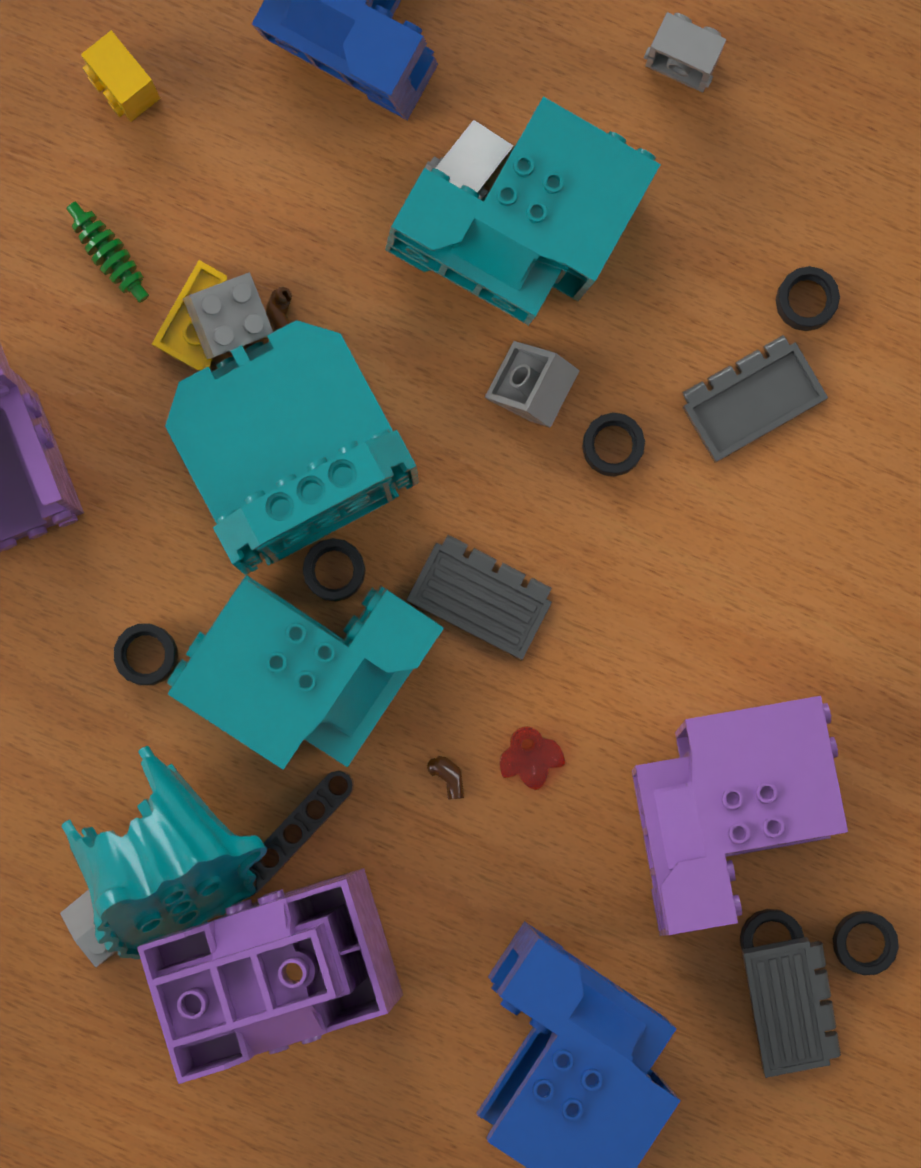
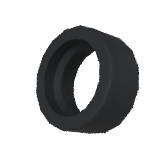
M808 266L797 268L786 276L777 290L775 301L778 314L786 324L797 330L810 331L819 329L829 322L838 309L840 294L838 285L830 274L821 268ZM805 280L814 281L821 285L827 298L823 311L817 316L809 318L796 314L789 303V293L792 287L798 282Z
M612 412L601 415L591 422L584 434L582 449L585 460L592 469L602 475L615 477L626 474L636 467L644 454L645 439L642 429L634 419L625 414ZM609 426H619L625 429L633 442L632 452L629 457L623 462L616 464L607 463L600 459L594 446L595 438L599 431Z
M335 538L322 540L314 545L304 558L303 575L305 582L314 594L324 600L336 602L348 599L359 590L364 582L366 569L363 557L355 546L345 540ZM326 552H342L352 561L354 568L353 576L349 583L342 588H326L316 578V563Z
M136 624L127 628L118 637L114 646V663L118 672L127 681L137 685H155L165 681L173 673L178 661V648L173 637L165 629L153 624ZM150 635L162 643L165 650V659L157 671L150 674H141L129 665L127 649L135 638Z
M765 909L758 911L749 917L742 927L740 946L741 949L754 947L753 935L756 929L766 922L773 921L783 924L790 932L792 940L804 937L802 927L792 916L781 910Z
M869 911L853 912L844 917L836 926L832 938L833 949L839 962L850 971L864 976L877 975L888 969L896 959L899 949L898 935L893 925L883 916ZM868 923L876 926L882 932L885 946L883 953L878 959L862 963L850 956L846 940L848 933L853 927Z

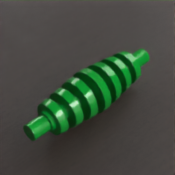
M76 201L68 205L66 210L74 219L72 228L75 233L81 232L78 238L82 244L88 243L85 246V250L88 255H93L92 262L96 266L102 265L100 270L105 275L111 274L109 279L114 284L122 282L118 288L123 293L131 292L139 303L146 300L149 294L141 285L144 277L140 271L132 274L136 270L137 265L134 260L128 261L130 254L127 249L121 250L124 246L123 242L119 238L114 239L115 234L110 229L104 231L106 225L101 220L94 222L97 216L92 211L84 212Z

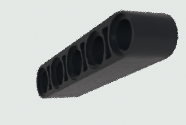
M334 771L328 774L265 840L264 845L267 849L271 848L278 852L279 862L276 866L270 867L261 858L249 868L256 875L257 882L256 892L251 896H254L263 889L351 795L354 790V781L350 774L345 771ZM335 776H342L347 781V790L342 795H336L330 789V782ZM313 800H319L325 807V813L319 819L310 817L307 811L309 803ZM290 824H295L302 830V838L297 843H292L285 837V829Z

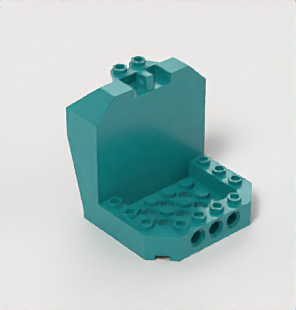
M298 320L267 335L270 342L266 344L260 341L249 346L246 350H244L242 345L231 350L233 356L219 362L216 365L218 369L212 372L209 367H206L180 381L165 425L217 524L213 529L231 563L245 575L257 570V565L263 562L262 559H265L268 566L393 501L399 497L396 488L398 490L404 487L410 489L419 483L417 466L398 430H392L341 333Z

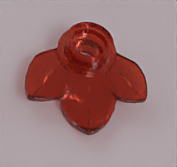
M524 726L518 728L512 734L510 747L502 753L499 765L503 778L519 774L526 786L539 790L546 781L548 768L564 766L565 758L560 746L554 740L542 738L537 729ZM523 740H533L532 746L530 748L521 747Z

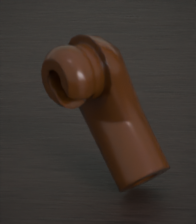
M279 287L272 292L266 308V315L276 330L290 324L286 313L292 299V293L286 287Z
M438 756L437 758L430 759L427 764L428 772L432 776L437 775L446 782L448 800L464 798L461 769L447 757Z

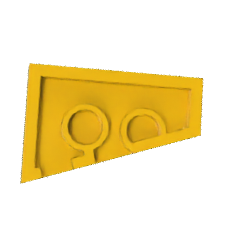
M198 260L151 345L198 372L206 367L210 368L212 358L207 359L183 298L227 281V275Z

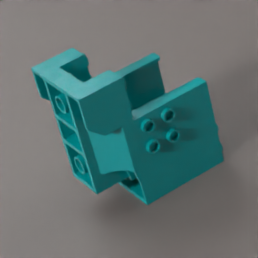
M543 96L484 202L478 199L480 195L470 187L462 185L459 188L450 183V177L444 172L435 168L432 171L424 168L391 225L385 250L424 273L431 270L529 326L539 312L552 287L579 301L594 284L661 164L655 161L656 157L649 151L642 148L635 150L626 144V139L612 131L606 133Z
M246 574L207 634L199 632L186 653L190 657L189 661L186 662L181 659L167 681V684L171 686L168 695L283 770L304 739L348 767L411 671L418 668L444 628L380 585L377 590L371 588L361 603L365 606V609L359 618L353 615L343 630L347 633V636L343 639Z

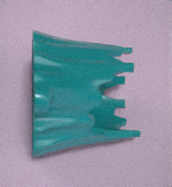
M149 746L141 748L138 753L142 758L141 766L153 793L150 795L149 800L145 799L137 805L143 817H136L131 821L126 835L120 837L113 830L97 835L93 827H88L81 830L84 836L82 837L73 826L71 820L65 821L61 826L90 891L94 913L95 938L99 944L104 943L109 953L117 951L120 958H132L135 960L140 959L138 946L152 939L206 923L214 917L226 914L225 908L231 907V905L253 895L256 892V888L253 885L256 875L249 868L267 852V848L260 837L256 835L237 836L233 834L210 810L173 764L166 766L154 755Z

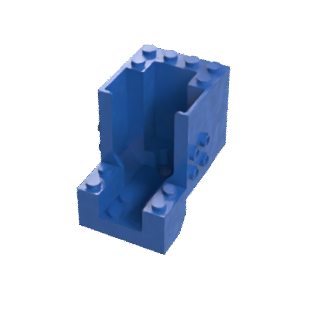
M264 0L252 22L254 28L267 41L363 92L370 101L407 121L438 66V62L432 56L434 51L426 46L427 42L424 36L421 35L423 30L405 20L404 24H401L392 19L401 0Z
M524 921L488 975V978L494 983L491 989L503 999L500 1004L517 1016L522 1011L532 1019L529 1024L533 1028L476 1112L478 1117L494 1125L486 1139L490 1144L526 1168H637L681 1101L664 1080L651 1070V1067L677 1028L666 1017L564 950L563 946Z

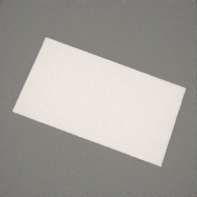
M473 120L435 169L450 177L449 182L461 188L462 185H465L478 192L512 149L513 145Z

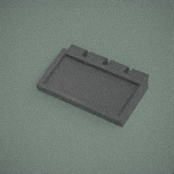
M782 335L763 346L768 356L767 359H764L761 352L756 350L735 362L740 372L739 375H736L734 369L728 366L708 377V382L712 387L711 391H708L704 382L701 381L682 392L688 403L683 406V409L715 463L828 399L827 394L796 342L790 345L785 336Z
M447 535L443 545L435 544L406 601L523 660L552 603L547 600L552 588L534 578H531L527 588L520 586L526 574L505 563H502L498 573H495L492 569L497 559L475 548L472 550L469 558H466L463 555L468 544Z
M807 937L742 949L762 1070L765 1078L829 1066V1059L841 1056L837 1032L829 1031L836 1028L832 1001H819L831 997L828 973L825 969L814 971V969L826 966L823 943L820 941L810 942Z

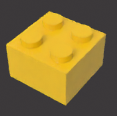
M112 30L81 54L86 64L82 69L87 74V78L99 93L105 90L102 93L118 117L124 114L132 122L161 99L152 79Z

